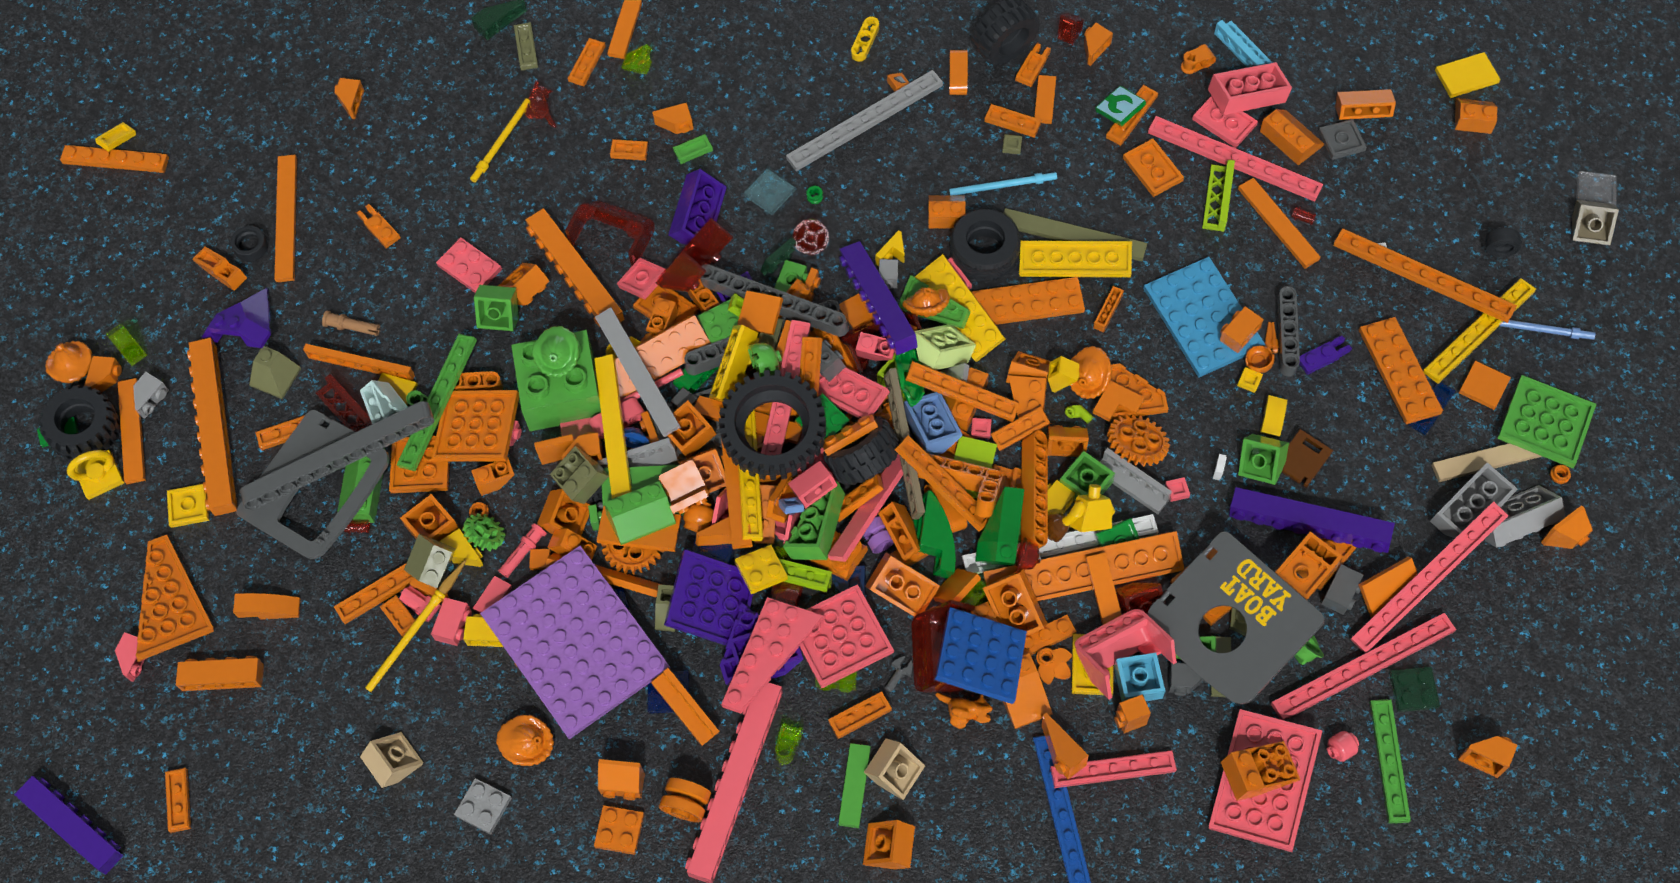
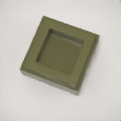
M1004 134L1002 153L1020 154L1022 136Z

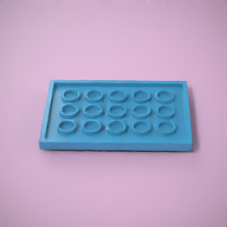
M1210 257L1144 285V291L1198 378L1246 357L1247 351L1253 346H1265L1258 332L1239 353H1236L1220 341L1222 327L1226 323L1230 324L1236 311H1241L1242 307Z

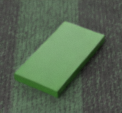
M679 465L629 467L632 491L658 481L660 482L659 476ZM603 468L609 475L608 468ZM609 477L602 484L603 506H605L604 502L612 500Z

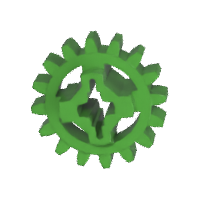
M479 513L476 516L472 514L467 518L462 528V531L465 532L464 537H469V543L473 542L474 547L479 546L481 550L487 548L488 551H491L492 548L497 550L501 546L505 533H503L504 528L499 527L500 522H494V518H488L487 514L481 517Z

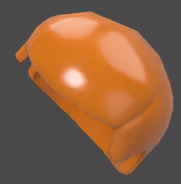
M1253 346L1247 351L1245 362L1249 369L1259 373H1266L1274 364V354L1269 347Z

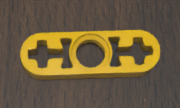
M868 17L864 20L851 48L853 60L860 62L866 59L879 31V20L877 18ZM867 36L870 40L863 42L861 38ZM860 47H862V52H860L859 54H856V53L859 52Z

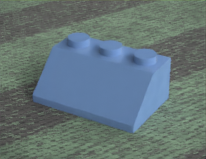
M935 392L925 395L913 407H910L907 401L904 402L907 423L918 445L926 453L933 455L942 454L962 437V432L942 394Z

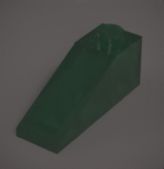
M514 0L486 7L477 12L471 19L474 28L486 40H489L524 14L527 9L524 0Z

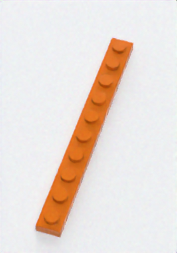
M1343 228L1334 241L1333 246L1506 323L1509 322L1517 307L1513 303Z

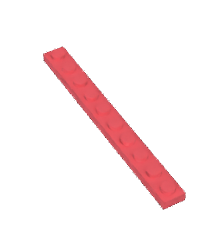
M1157 116L1148 130V134L1226 165L1228 160H1234V169L1314 202L1323 186L1322 183Z
M1492 502L1350 640L1366 654L1509 515L1495 502Z
M1443 613L1273 701L1271 706L1280 720H1286L1454 633L1456 629L1447 615Z

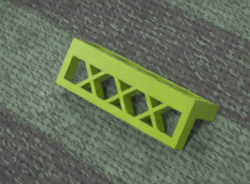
M1228 160L1226 167L1211 164L1203 229L1225 231L1234 173V160ZM1214 171L1224 172V177L1218 180L1214 175ZM1218 185L1222 192L1216 195L1212 188ZM1215 200L1220 205L1216 210L1210 206V203ZM1214 216L1218 220V225L1207 223V220Z
M779 559L788 576V580L783 582L827 592L828 588H831V571Z

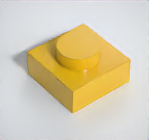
M1245 367L1237 386L1255 393L1263 374Z

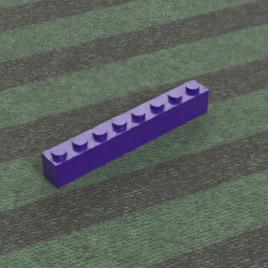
M859 241L840 248V264L842 267H845L848 278H852L855 290H859L862 302H866L865 305L868 313L873 314L872 317L875 325L880 326L879 329L882 337L887 338L886 341L889 349H893L896 355L918 348L914 330L861 242Z
M1237 487L1235 488L1229 516L1240 521H1251L1257 525L1264 524L1279 530H1290L1296 534L1308 535L1309 532H1312L1320 539L1325 538L1336 543H1347L1357 548L1364 547L1373 549L1375 552L1386 553L1389 551L1395 525L1393 522Z

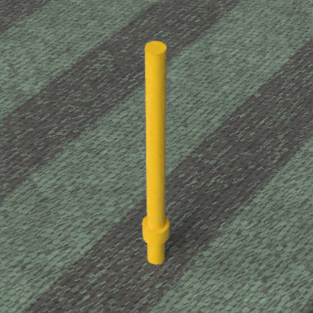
M526 98L484 159L479 161L476 166L477 169L470 177L471 181L477 182L481 174L486 172L489 167L488 164L531 104L529 99Z

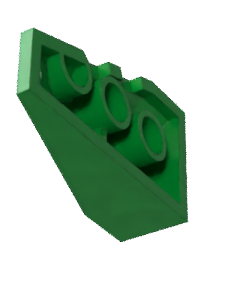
M1004 487L993 514L990 516L979 538L975 562L1003 566L1015 565L1024 489Z

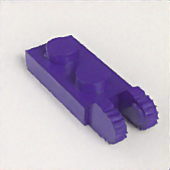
M1340 336L1332 342L1329 341L1301 355L1299 364L1308 375L1339 360L1340 357L1349 353L1352 348L1350 345H1347L1336 351L1335 347L1345 341V338Z

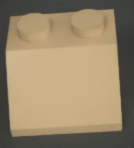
M402 732L370 741L360 756L381 788L400 782L423 764V761Z
M885 739L864 773L877 785L904 800L925 765L900 742Z

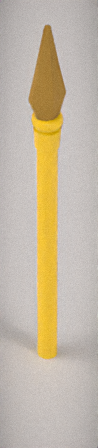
M466 560L442 582L439 590L435 591V594L429 600L430 602L365 688L368 691H373L434 608L446 597L445 594L454 585Z

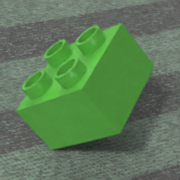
M587 330L573 332L579 341V359L573 370L563 377L553 378L552 376H547L537 367L532 356V348L536 340L512 345L521 410L529 431L560 426V423L590 418L601 413L594 354Z

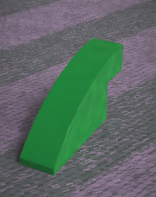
M928 490L922 496L925 513L918 519L916 535L920 547L918 552L935 556L933 575L948 579L955 573L956 557L953 534L941 504L934 493Z

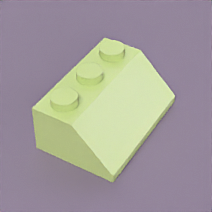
M951 325L914 331L917 339L918 348L916 350L919 361L926 367L934 370L954 367L963 363L967 364L976 346L974 342Z

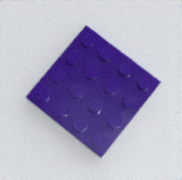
M684 550L664 626L726 646L735 619H737L741 602L750 609L753 594L750 593L736 566Z

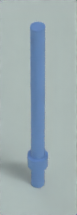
M1509 320L1508 323L1503 321L1500 325L1503 327L1570 336L1572 339L1585 338L1594 340L1596 335L1595 332L1583 331L1575 327L1569 329Z

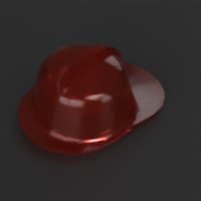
M1026 537L1023 538L1018 548L1015 563L1016 573L1019 569L1032 570L1036 564L1041 563L1039 547L1028 541Z

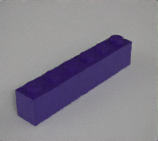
M31 776L14 795L98 871L106 875L124 856L119 851L121 847L112 839L107 841L104 838L107 834L99 827L94 829L91 826L93 822L84 814L79 816L76 813L79 809L71 802L66 804L63 801L65 797L56 789L54 792L49 789L51 784L44 778L37 779Z

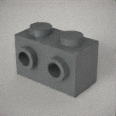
M824 340L822 341L820 374L830 382L846 366L841 361L844 359L837 350L833 352L831 350L833 347Z
M1341 564L1322 605L1344 615L1347 609L1351 610L1356 599H1353L1355 592L1359 594L1361 591L1358 584L1362 583L1363 574Z

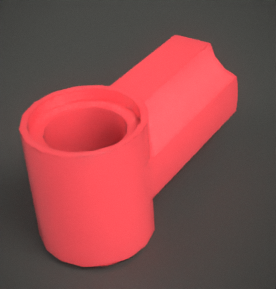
M409 586L402 591L399 599L415 610V613L419 616L430 602L431 597L424 596ZM440 604L434 608L425 621L429 622L441 608Z

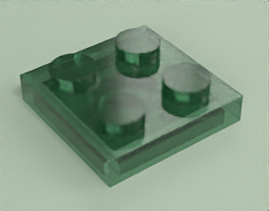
M791 237L764 261L760 272L764 276L769 272L773 274L779 268L782 261L785 263V260H789L793 256L792 253L795 251L794 247L797 242Z
M1432 667L1390 671L1397 712L1438 709L1440 707Z

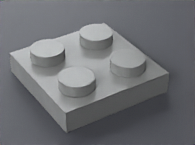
M475 778L454 815L491 835L512 798Z

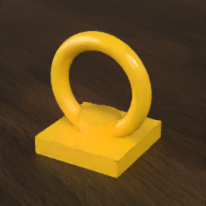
M94 450L83 453L74 458L67 466V475L71 479L80 482L88 500L124 484V480L110 450Z

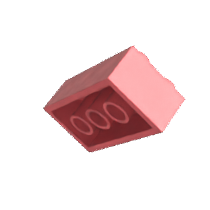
M1276 62L1213 74L1208 87V91L1223 115L1286 103L1292 86Z

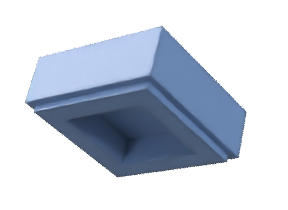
M797 497L779 500V507L785 514L804 512V505Z

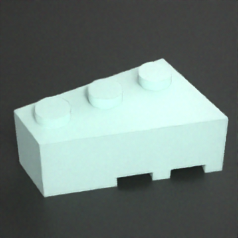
M371 380L360 390L372 424L408 408L388 382Z

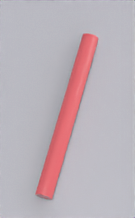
M679 368L656 380L655 384L659 388L684 375V372ZM635 391L632 394L620 399V403L631 398L638 399L640 398V395L637 391Z

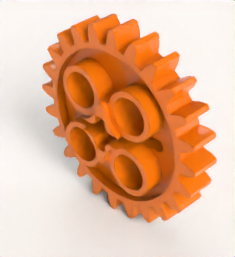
M1125 414L1124 418L1119 416L1118 420L1114 419L1113 423H1111L1107 434L1109 437L1107 441L1111 443L1110 448H1116L1115 454L1120 453L1121 459L1126 457L1128 463L1131 460L1134 461L1135 465L1140 462L1143 467L1146 463L1152 466L1153 462L1158 464L1159 461H1163L1170 446L1168 443L1169 438L1165 437L1167 433L1161 432L1162 427H1156V422L1150 423L1149 418L1143 420L1141 415L1139 418H1136L1134 414H1132L1131 418L1127 414Z
M601 543L602 547H604L602 552L603 555H606V561H610L611 567L616 565L618 572L623 568L624 574L631 570L634 575L636 569L643 573V567L650 570L649 564L657 565L655 558L661 559V555L658 552H664L662 550L628 546L617 550L615 548L618 545ZM636 553L641 554V556L638 558H632V556Z

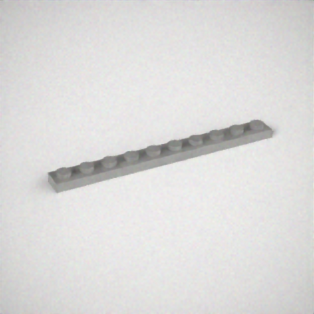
M931 70L787 154V161L795 171L800 170L942 87L943 81Z

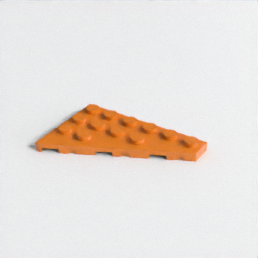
M164 535L148 541L139 633L137 637L136 659L138 662L214 632L213 626L168 536Z

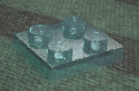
M766 169L744 192V196L773 215L794 193L795 187L769 169Z

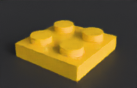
M772 545L735 559V564L751 594L788 580V576Z

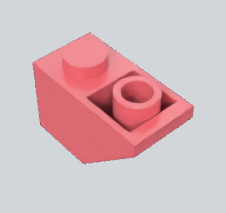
M860 332L855 349L857 356L874 361L893 359L894 350L889 349L886 338Z
M124 632L115 649V653L123 675L134 682L135 678L141 673L145 659L137 661V637Z

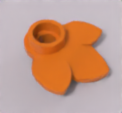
M1042 648L1038 651L1036 655L1037 663L1040 665L1038 673L1043 682L1050 685L1054 677L1057 679H1069L1071 677V672L1066 662L1071 659L1072 654L1068 650L1063 648L1055 650ZM1048 656L1050 660L1044 661L1042 657Z

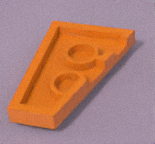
M1008 375L1014 401L1020 403L1017 410L1018 419L1040 406L1044 410L1046 378Z

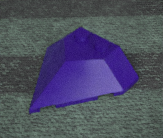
M265 288L240 303L217 313L201 339L211 338L213 342L218 343L223 334L240 336L247 346L263 348L271 336V329L269 327L270 306L267 295H269L268 289Z
M742 602L726 645V652L720 663L726 685H730L759 618L758 613L748 609ZM800 648L795 651L779 671L775 672L771 679L786 675L803 660Z

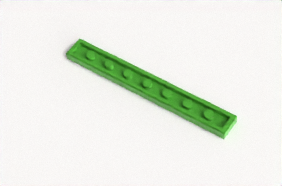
M458 334L426 401L430 405L434 423L410 435L396 464L399 468L416 471L477 340L475 337Z

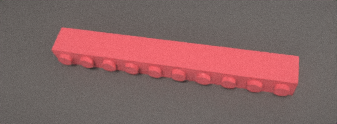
M768 682L743 711L745 717L743 723L739 722L736 734L738 736L736 741H732L729 753L731 755L729 760L724 761L722 779H718L715 785V791H717L715 798H711L707 808L709 814L707 818L704 817L702 820L700 838L696 837L693 844L694 854L688 858L685 866L689 877L706 883H713L783 694L781 686Z

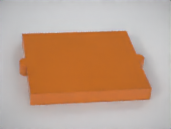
M859 293L839 304L841 312L845 315L853 329L873 319V314L868 313L865 305L866 302H862Z

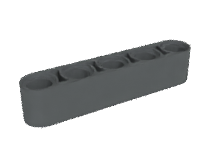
M1286 286L1280 290L1276 306L1279 370L1282 375L1289 377L1293 376L1297 371L1300 363L1297 294L1294 288Z

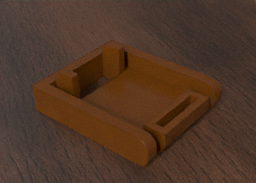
M1300 429L1288 446L1286 463L1281 473L1298 484L1305 477L1307 480L1303 487L1307 488L1329 459L1333 450ZM1307 441L1314 447L1321 450L1320 453L1318 454L1312 449L1305 446L1304 442Z

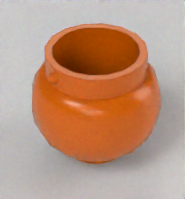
M704 502L698 506L696 503L690 505V510L683 513V520L685 521L683 527L699 532L711 526L714 510L711 508L712 504Z

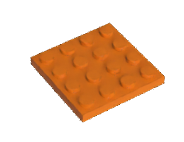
M518 390L453 391L439 421L432 453L433 461H507L519 401Z

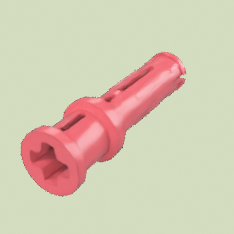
M535 523L531 525L532 528L526 536H522L519 546L498 570L506 578L510 576L530 549L536 548V543L541 537L547 534Z

